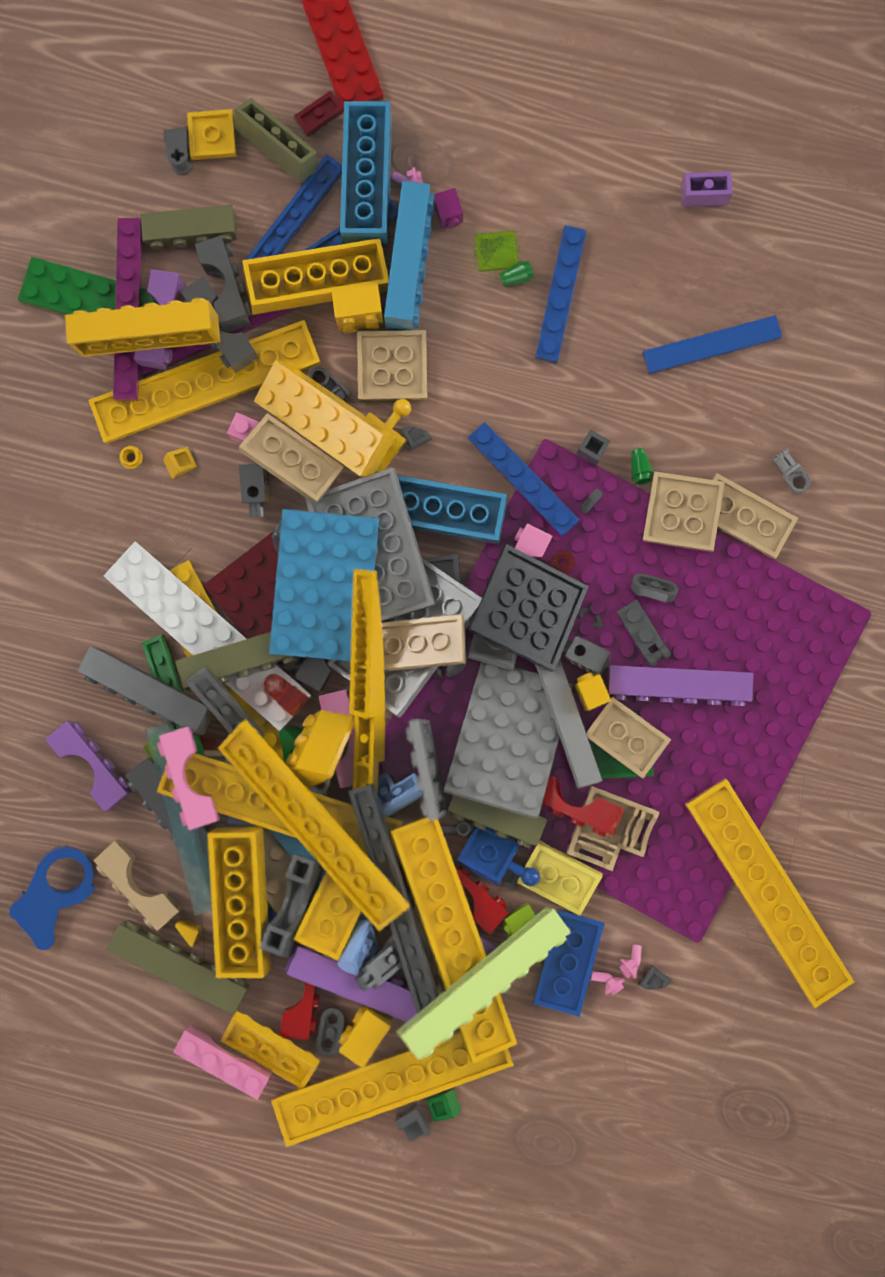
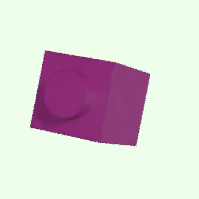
M456 188L434 194L435 209L441 229L459 226L463 222V211Z

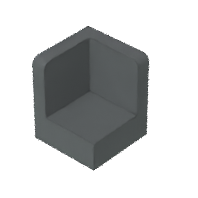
M417 1103L396 1115V1125L399 1130H404L410 1141L423 1134L426 1137L431 1135V1127Z

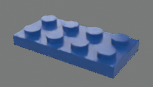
M558 909L557 914L571 933L566 936L567 939L563 944L558 947L554 946L547 952L548 956L543 962L533 1004L580 1017L604 922Z

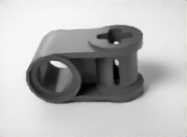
M188 128L164 130L168 161L172 164L176 174H188L192 169Z
M316 366L310 370L308 377L314 379L317 375L325 376V381L320 385L343 400L351 395L349 390L324 367Z

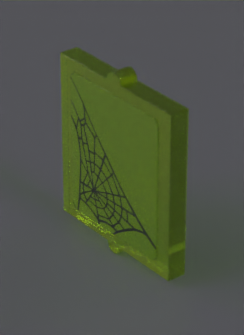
M515 230L475 234V255L478 260L479 272L504 270L518 263L517 252L519 247L516 246Z

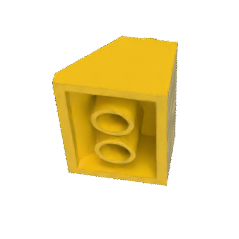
M320 710L313 715H308L304 720V729L294 742L296 747L287 758L285 764L307 789L332 777L355 724L354 716Z

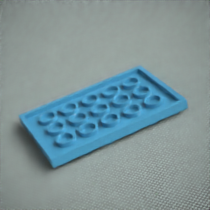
M283 509L269 654L351 661L353 569L375 571L379 518Z

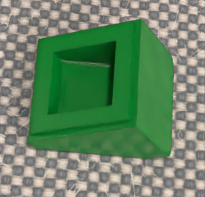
M454 1089L446 1090L426 1099L434 1122L454 1118L461 1112Z

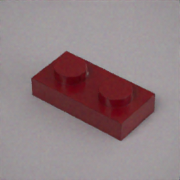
M330 90L295 114L294 119L305 135L309 137L343 114L344 108Z

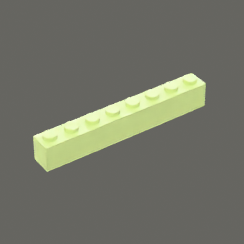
M544 908L397 1030V1034L418 1060L427 1058L434 1052V1047L441 1041L449 1040L454 1035L453 1031L460 1025L468 1024L473 1019L475 1012L479 1009L487 1008L492 1003L494 996L498 993L506 992L511 987L510 983L517 977L525 976L532 964L541 962L548 956L547 952L550 949L563 944L567 939L566 936L571 933L554 909Z

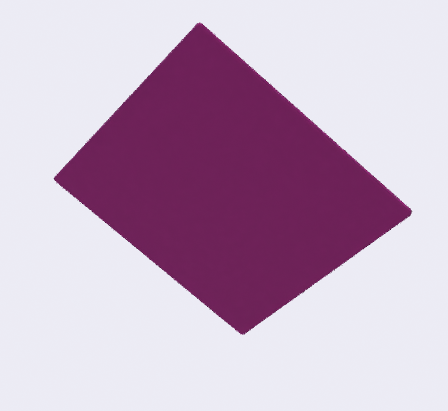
M544 439L528 467L570 509L580 522L565 536L561 537L533 506L515 490L506 507L499 545L486 543L463 586L479 597H482L503 546L508 544L515 548L518 542L514 539L519 528L525 529L526 525L529 524L552 535L539 561L589 586L580 608L590 606V611L582 613V620L578 616L576 617L568 639L574 641L575 637L579 636L609 651L612 659L608 666L649 667L616 614L620 609L638 600L661 640L671 653L669 658H662L652 668L753 673V699L751 702H745V706H731V701H721V705H708L707 700H698V704L683 703V699L674 698V703L659 702L660 698L650 697V701H636V696H627L626 700H618L671 739L653 764V776H645L644 778H602L600 783L578 789L559 736L549 775L561 780V792L569 805L583 807L588 797L589 788L593 786L660 812L650 832L643 857L620 849L613 871H610L586 860L571 856L566 853V850L571 843V837L576 824L570 822L572 817L563 813L561 818L549 812L550 807L543 803L539 812V816L548 819L540 841L603 873L596 887L597 889L692 941L699 943L702 941L733 880L685 806V803L722 779H727L758 830H760L871 617V612L719 530L716 533L713 552L643 542L651 494L599 466L595 467L556 443ZM595 489L600 490L603 493L600 500L586 515L580 511L581 505ZM643 573L675 583L679 589L675 600L672 602H661L657 599L635 594L630 587L633 576ZM595 615L601 616L603 627H593L592 624L597 623ZM468 625L466 628V639L469 653L474 633L468 631ZM652 645L648 650L652 654L657 651L655 645ZM583 650L577 652V656H583L585 654V651ZM562 652L560 660L568 683L575 685L578 683L577 678L588 674V672L568 662L565 658L566 653ZM517 655L514 667L538 674L534 663ZM468 658L465 668L453 677L446 676L445 669L447 665L443 666L444 678H437L431 675L400 718L395 714L392 715L385 728L384 761L379 762L380 770L388 772L389 775L400 781L414 773L416 776H420L418 766L414 767L411 752H414L415 749L413 742L408 740L406 727H410L409 721L430 720L443 789L445 788L480 668V661ZM607 669L605 670V672H604V674H603V676H602V680H603V683H604V685H605V687H606V690H607ZM572 686L571 692L584 729L587 731L607 703L584 711L574 686ZM444 792L446 803L449 807L453 794ZM648 819L644 821L637 843L641 842ZM509 835V838L516 842L518 841L517 838ZM520 845L530 852H533L535 845H531L530 848ZM581 848L579 850V853L600 861L603 859L602 856Z

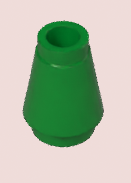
M521 260L499 274L504 287L530 282V279L535 278L529 260L525 262Z
M640 448L631 451V479L634 480L636 485L652 482L654 471L645 453V449Z

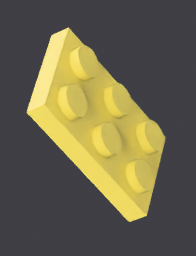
M539 840L538 845L535 846L524 868L533 867L538 870L540 874L539 882L535 886H526L519 876L517 883L580 916L599 884L603 873Z

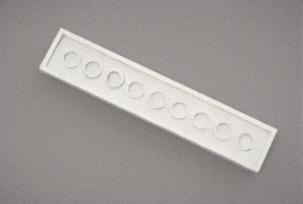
M136 541L104 575L108 581L193 655L246 640L241 633ZM275 663L272 669L260 671V668L251 670V675L237 678V675L228 677V682H226L233 691L279 731L286 726L311 697L306 690Z

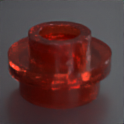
M562 550L554 554L551 564L554 569L567 574L574 568L575 559L570 552ZM562 558L567 561V565L564 567L559 565V560Z

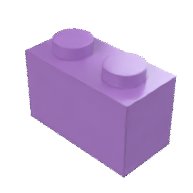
M732 172L685 173L681 182L682 206L727 205L733 194Z

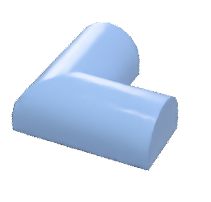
M388 772L378 777V800L384 817L393 815L424 796L423 791L418 790L415 773L397 784H394Z
M359 920L356 922L338 960L339 968L347 973L357 975L362 964L364 965L378 951L379 945L370 921Z

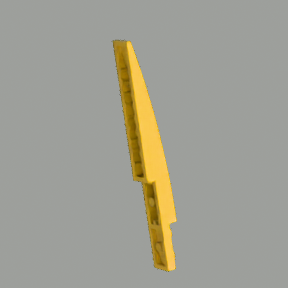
M353 569L349 715H355L353 789L374 784L378 797L379 762L384 761L385 678L379 590L376 571Z

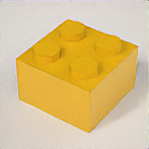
M378 284L331 290L334 314L339 332L351 334L355 333L357 329L366 328V330L371 331L379 329V326H384Z
M361 1005L354 1015L352 1021L354 1025L352 1027L348 1025L338 1041L341 1044L339 1052L363 1068L390 1029L393 1017L379 1010Z

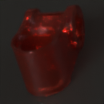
M269 675L264 681L266 693L293 717L309 699L303 692L279 675ZM271 680L273 682L280 681L279 686L281 689L279 691L274 689L271 692L269 690L271 688L269 684Z

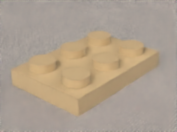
M611 697V701L606 704L586 732L587 738L641 778L645 777L671 741L670 738L614 697Z

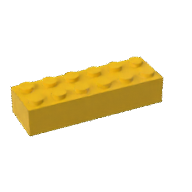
M380 238L242 260L243 275L252 315L332 302L331 290L378 284L379 294L388 291L389 276Z
M195 298L191 302L185 303L169 301L166 305L147 303L144 307L137 308L134 306H122L118 310L100 308L97 309V312L89 313L80 310L74 311L73 314L65 315L67 344L81 357L220 343L218 314L209 300L203 298Z
M275 360L254 399V402L359 476L366 477L376 472L395 439V436L290 363Z
M216 827L208 833L216 978H264L271 970V956L269 951L260 948L269 924L263 827Z

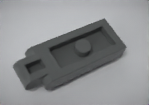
M395 940L360 968L362 973L355 980L363 991L371 987L373 989L378 988L403 967Z

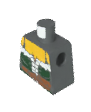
M258 464L239 465L242 503L249 504L250 517H263V503H269L268 471ZM257 487L259 494L253 497L252 490Z

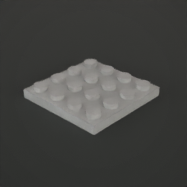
M430 720L409 721L410 727H406L409 742L414 744L415 751L411 752L413 765L414 767L418 766L420 776L416 777L419 791H423L425 799L421 801L424 816L428 815L429 821L440 819L448 813V808L443 792L444 789Z

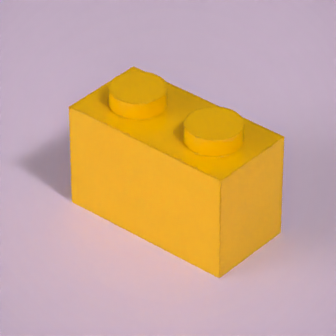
M591 672L577 678L578 683L573 685L584 711L611 701L600 674L594 676Z

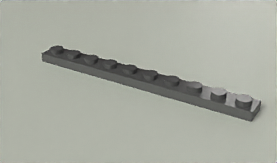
M369 784L351 789L348 792L369 859L410 905L389 924L418 1014L435 1000L439 993L374 784Z

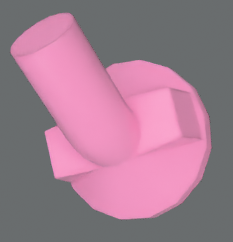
M415 167L407 171V176L398 172L392 174V180L402 184V181L423 183L421 171L416 172Z
M632 945L631 960H619L621 963L619 969L627 979L629 977L637 978V968L641 962L642 946Z
M592 971L591 981L606 983V995L611 993L614 996L624 988L622 982L625 981L624 978L613 977L611 974Z

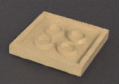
M426 330L357 331L359 402L397 401L398 399H406L408 401L427 400Z
M654 471L643 542L713 552L725 482Z

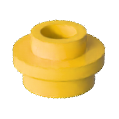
M127 446L120 452L119 460L125 468L136 469L142 464L143 454L137 447ZM134 454L135 460L129 462L128 457Z

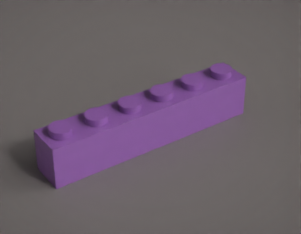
M610 665L607 667V692L616 700H626L627 696H636V701H650V697L660 698L659 702L674 703V698L683 699V703L698 704V700H707L708 705H721V701H731V706H745V702H751L753 699V673Z
M296 943L293 954L290 956L285 967L287 975L407 1022L417 1015L410 989L404 986V981L391 977L390 980L387 979L378 988L373 989L371 987L363 991L355 980L362 973L361 970H359L357 975L347 973L339 968L337 960L303 944Z

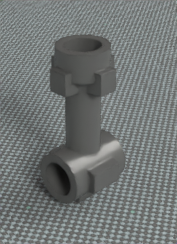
M464 819V822L459 820L458 824L441 826L443 835L459 834L461 837H467V834L472 830V824Z

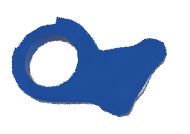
M67 845L50 850L41 858L27 891H22L19 899L11 904L9 909L10 917L30 936L37 949L48 950L55 942L53 931L59 909L83 902L96 888L92 884L94 877L92 864L86 854L77 847ZM62 858H73L79 861L85 871L79 885L69 890H58L52 887L47 881L46 874L53 862Z

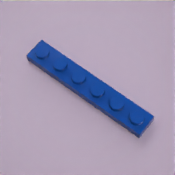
M564 225L535 359L552 363L558 362L587 230Z
M485 422L468 437L469 441L561 537L565 536L580 522L570 509Z

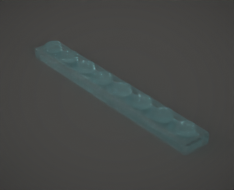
M168 723L145 729L159 784L167 760L165 756H161L157 743L161 742L159 736L172 732L171 726ZM163 795L194 915L212 911L210 870L198 827L191 830L188 829V826L184 827L180 818V812H183L180 802L176 803L173 797Z

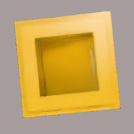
M188 446L168 452L163 458L172 479L197 468Z
M183 918L175 924V927L190 947H194L203 927Z

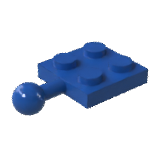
M488 826L486 830L475 827L456 861L458 865L496 886L499 885L507 870L520 876L526 886H535L539 882L540 874L537 869L533 867L524 868L512 861L520 844L511 838L505 839L495 835L496 830Z

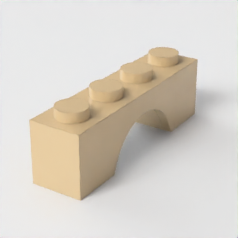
M121 839L115 840L93 860L97 864L96 869L104 877L108 876L113 882L112 887L119 894L123 893L129 899L127 903L134 911H139L145 917L143 919L145 924L149 928H155L158 931L183 908L168 891L161 894H149L138 888L132 877V865L136 856Z

